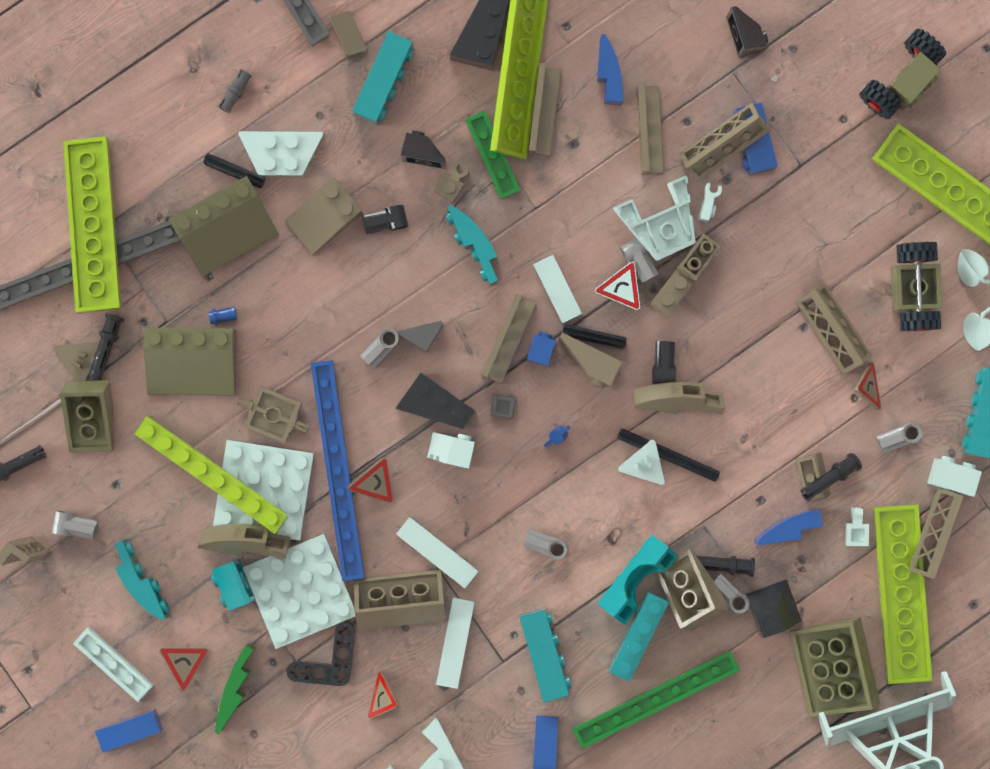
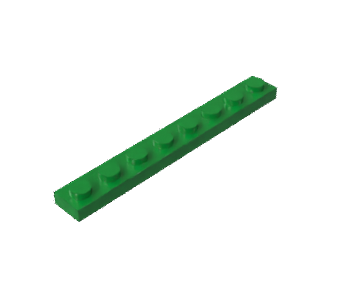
M728 650L573 727L572 730L581 748L584 749L739 672L740 669L731 651Z

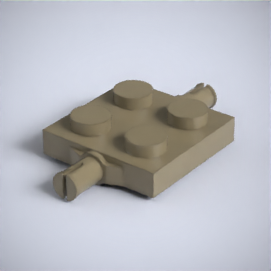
M262 386L253 401H249L241 396L239 397L237 406L248 409L245 428L286 444L289 434L294 428L307 433L305 428H309V424L298 421L301 402Z

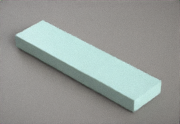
M411 517L407 519L396 533L397 536L463 588H466L478 573L476 568Z
M453 597L436 685L458 689L474 601Z
M87 627L73 643L137 702H140L154 686L152 682L92 628Z

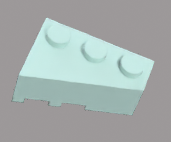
M433 432L427 458L469 469L475 441H471L472 436L458 434V437Z

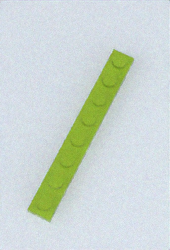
M150 416L145 417L135 432V435L274 534H278L290 516Z

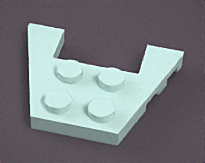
M687 175L667 183L675 206L641 220L633 199L613 207L614 212L656 261L696 243L693 217L690 215L689 209L691 200L690 194L687 192Z
M435 718L422 733L438 749L419 769H464L439 719Z

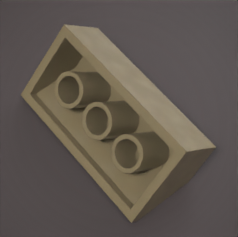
M441 570L354 579L355 617L358 630L446 621Z

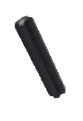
M207 153L204 157L203 163L206 166L239 180L247 176L251 184L257 188H262L265 184V177L210 153Z
M568 324L564 325L562 333L575 339L621 349L625 348L627 342L626 337Z

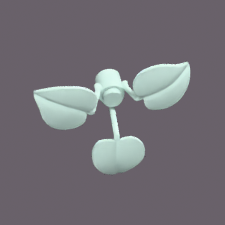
M961 250L957 266L961 281L970 287L979 285L980 281L990 284V280L984 278L989 274L990 270L987 261L980 254L972 250ZM990 307L983 311L980 316L977 313L968 314L963 323V331L967 342L978 351L990 345V320L984 318L990 312Z

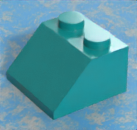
M240 558L212 570L211 579L215 587L219 586L222 595L219 597L224 608L227 607L230 611L255 600Z

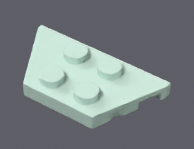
M239 131V137L258 175L303 177L310 160H312L320 141L324 137V133Z

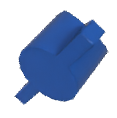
M559 425L554 428L549 434L550 440L544 444V447L546 448L551 443H562L568 437L567 430L570 429V426L568 425L564 428Z

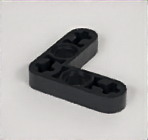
M343 621L336 627L332 664L294 661L287 668L288 678L291 681L332 686L346 685L350 680L355 641L354 625L351 622ZM344 626H348L347 629L351 631V634H348L346 637V642L351 641V645L346 643L337 644L338 640H343V633H339V629H343ZM344 647L349 651L347 659L342 660L338 658L337 650ZM335 662L349 664L348 667H343V674L347 675V678H343L342 681H338V677L335 676L340 670V665L335 666ZM298 665L300 670L306 671L307 666H310L309 679L305 678L306 673H300L298 677H295V673L291 672V669ZM317 667L324 669V678L316 679L313 676V670Z

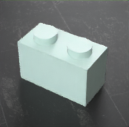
M942 456L941 459L934 458L927 484L975 497L982 471L975 470L976 465L966 462L958 465L954 463L955 459Z

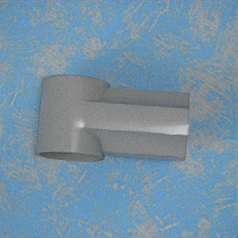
M637 238L620 246L627 262L635 263L636 274L641 283L659 274L648 255L649 252Z
M395 329L383 330L360 356L374 369L400 343L401 338L398 331ZM388 332H392L396 338L392 345L386 344L384 340Z
M907 423L877 435L876 439L882 454L918 442L922 438L923 433L919 425ZM909 427L915 429L916 434L913 439L906 437L905 433Z
M56 510L51 533L63 536L73 535L91 540L95 539L98 521L78 517L70 512Z
M531 528L524 543V547L547 555L555 560L564 558L568 551L567 544L562 539L554 538ZM556 543L561 544L564 552L561 555H555L551 549L552 545Z
M719 574L713 581L719 588L728 611L732 614H741L747 611L749 608L748 598L741 594L722 574ZM735 598H739L742 601L743 607L741 610H736L733 607L732 603Z

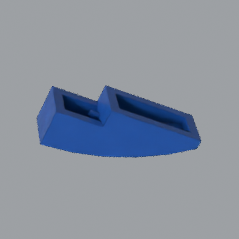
M601 34L597 82L605 83L604 104L622 105L623 84L618 59L606 34Z
M820 509L802 511L776 522L754 539L755 544L764 545L802 539L801 530L822 527Z
M153 709L96 730L95 733L101 750L104 752L160 733L163 727L157 710Z

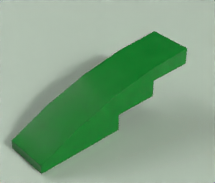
M249 643L244 647L234 664L224 687L215 726V733L218 735L246 695L239 688L251 672L244 667L255 650V647Z

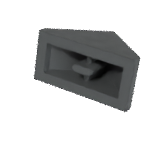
M442 321L400 330L399 335L428 352L442 329L443 323Z

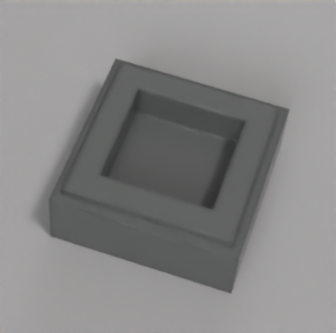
M494 394L491 416L512 419L516 398Z

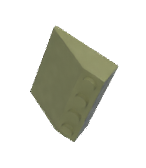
M247 176L169 218L170 223L202 277L279 234Z
M144 327L147 394L235 395V329Z
M861 617L837 620L790 631L810 718L818 717L821 712H824L826 716L872 710L880 704Z

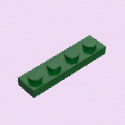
M482 111L465 119L500 200L520 192L521 190L506 156L490 151L493 127L486 112Z

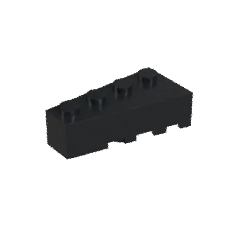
M510 0L478 1L449 55L451 61L493 70Z

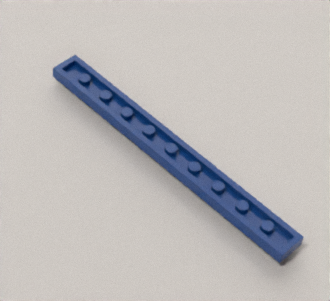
M333 360L311 363L342 581L365 578L353 493L348 489L351 480Z

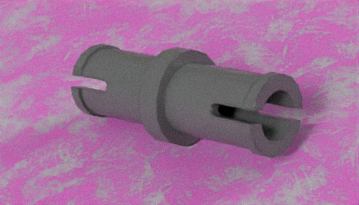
M239 69L231 85L226 87L227 92L217 107L230 114L237 99L242 97V91L252 76L248 72Z

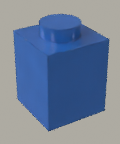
M540 332L539 335L534 334L527 360L548 366L556 341L552 339L553 335Z

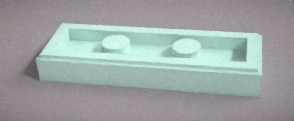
M551 255L533 264L562 324L581 315L582 312L554 256Z

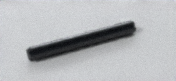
M623 428L620 429L617 436L619 440L639 449L650 441ZM656 443L659 458L711 481H717L720 475L718 470Z

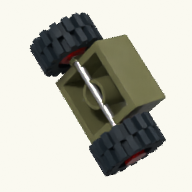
M917 28L904 43L908 53L913 55V59L887 88L883 83L880 84L877 80H871L860 92L861 100L875 114L878 113L880 117L888 120L899 108L901 110L907 106L911 108L923 97L924 93L921 91L925 92L939 78L936 74L941 69L937 65L947 53L944 50V46L940 45L941 43L939 40L936 41L934 36H930L929 32Z
M910 242L896 245L897 263H913V265H896L890 268L892 310L915 311L900 313L901 331L917 332L941 329V311H925L943 308L941 265L922 264V262L938 261L937 242Z

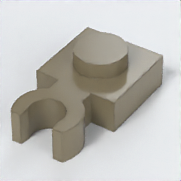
M458 162L452 167V175L450 176L445 173L434 190L436 194L452 204L464 186L460 179L465 178L469 173L468 168L463 173H458L456 171L459 166Z

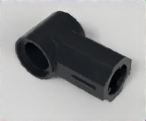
M404 205L385 208L384 211L362 216L366 234L385 230L394 231L408 227Z
M655 342V364H653L652 384L676 381V366L674 365L675 342Z

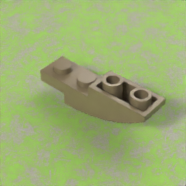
M703 233L650 305L668 317L721 246Z
M660 383L635 389L633 392L634 408L678 414L679 408L722 415L725 409L723 393L705 391L704 384Z
M219 525L202 530L198 548L236 556H242V552L246 551L286 559L290 537L269 533V529L259 525Z

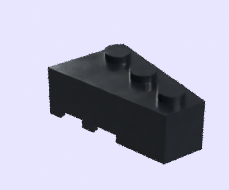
M421 372L395 408L462 429L475 412L474 409Z

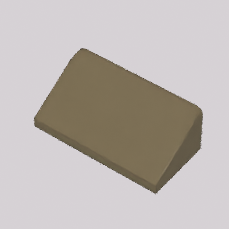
M350 11L329 17L348 59L368 51Z
M821 453L795 458L802 488L826 473ZM830 487L811 500L830 496Z

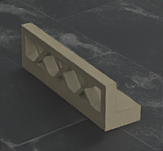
M545 63L539 64L528 154L550 157L561 69L546 67Z
M638 83L636 92L641 175L663 174L659 86H645V83Z
M750 103L682 151L680 155L686 169L699 181L771 130L760 117L756 106ZM751 112L753 113L751 117H749L747 120H744V118L748 114H750ZM733 126L732 130L726 133L727 129ZM715 139L713 144L707 146L710 141ZM697 152L696 155L689 160L688 157L693 153Z
M825 283L796 301L843 374L858 367L872 357V354ZM811 297L816 304V309H809L805 300ZM819 317L827 320L828 328L820 326L818 323ZM831 335L838 337L840 347L834 346L831 343ZM843 354L850 355L854 363L847 367L842 359Z
M516 293L483 369L482 376L502 384L534 310L535 302L523 298L522 295Z
M937 487L911 560L909 571L935 580L964 497L963 495ZM941 493L951 496L948 506L944 509H941L938 502ZM936 506H937V508H938L939 511L936 512V513H934V511H935V509H936ZM941 514L943 518L939 529L934 530L931 524L932 517ZM930 527L932 532L927 534L928 528ZM934 535L936 540L933 549L927 551L923 544L926 537ZM926 555L928 563L925 571L915 568L917 560Z
M31 536L8 541L0 551V565L21 560L25 563L48 557L52 551Z

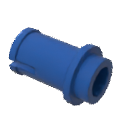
M234 306L220 310L213 308L212 311L208 312L210 324H215V326H218V323L237 320Z

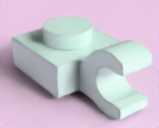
M707 183L704 189L705 196L698 221L707 223L710 218H714L716 205H713L714 198L721 194L722 186H718L717 192L712 193L709 190L710 183Z
M851 507L852 523H845V545L869 546V524L863 523V509Z

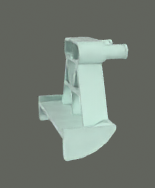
M941 672L942 691L831 728L828 725L824 712L819 713L820 726L826 746L830 747L849 741L876 769H890L897 747L920 760L895 769H943L942 761L937 757H931L933 712L952 706L956 697L947 672ZM927 714L926 729L899 737L895 727L896 724ZM888 727L892 740L867 748L857 737ZM926 738L925 751L910 744ZM891 750L885 766L875 755Z

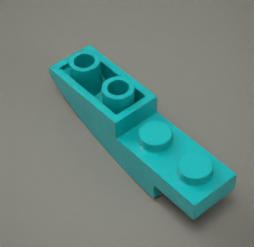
M452 205L447 206L449 212L445 213L450 226L455 225L457 232L454 233L458 245L463 244L464 249L473 246L474 249L470 251L475 262L480 261L483 269L479 270L483 281H488L489 285L497 283L498 279L490 263L497 259V255L491 243L481 229L467 215Z
M127 539L115 543L123 563L115 567L126 589L153 616L160 620L169 617L168 612H170L168 603L165 599L162 600L159 594L161 591L157 579L154 580L152 576L146 579L143 578L144 569L140 562H136L134 557L136 551L131 542L128 543Z

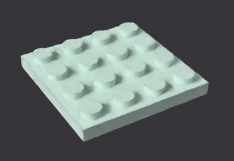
M227 440L222 468L290 515L278 532V535L301 540L314 453ZM218 494L213 526L228 524L263 526Z
M325 534L288 548L286 559L269 556L243 567L275 649L355 617V606L345 582L342 581L340 569Z

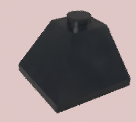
M737 6L731 7L726 19L738 57L742 58L764 51L768 43L766 31H762L761 26Z
M413 130L412 134L406 133L401 151L403 162L446 169L444 156L430 138L425 136L424 132Z
M787 580L745 594L749 600L750 610L762 638L783 632L802 621Z

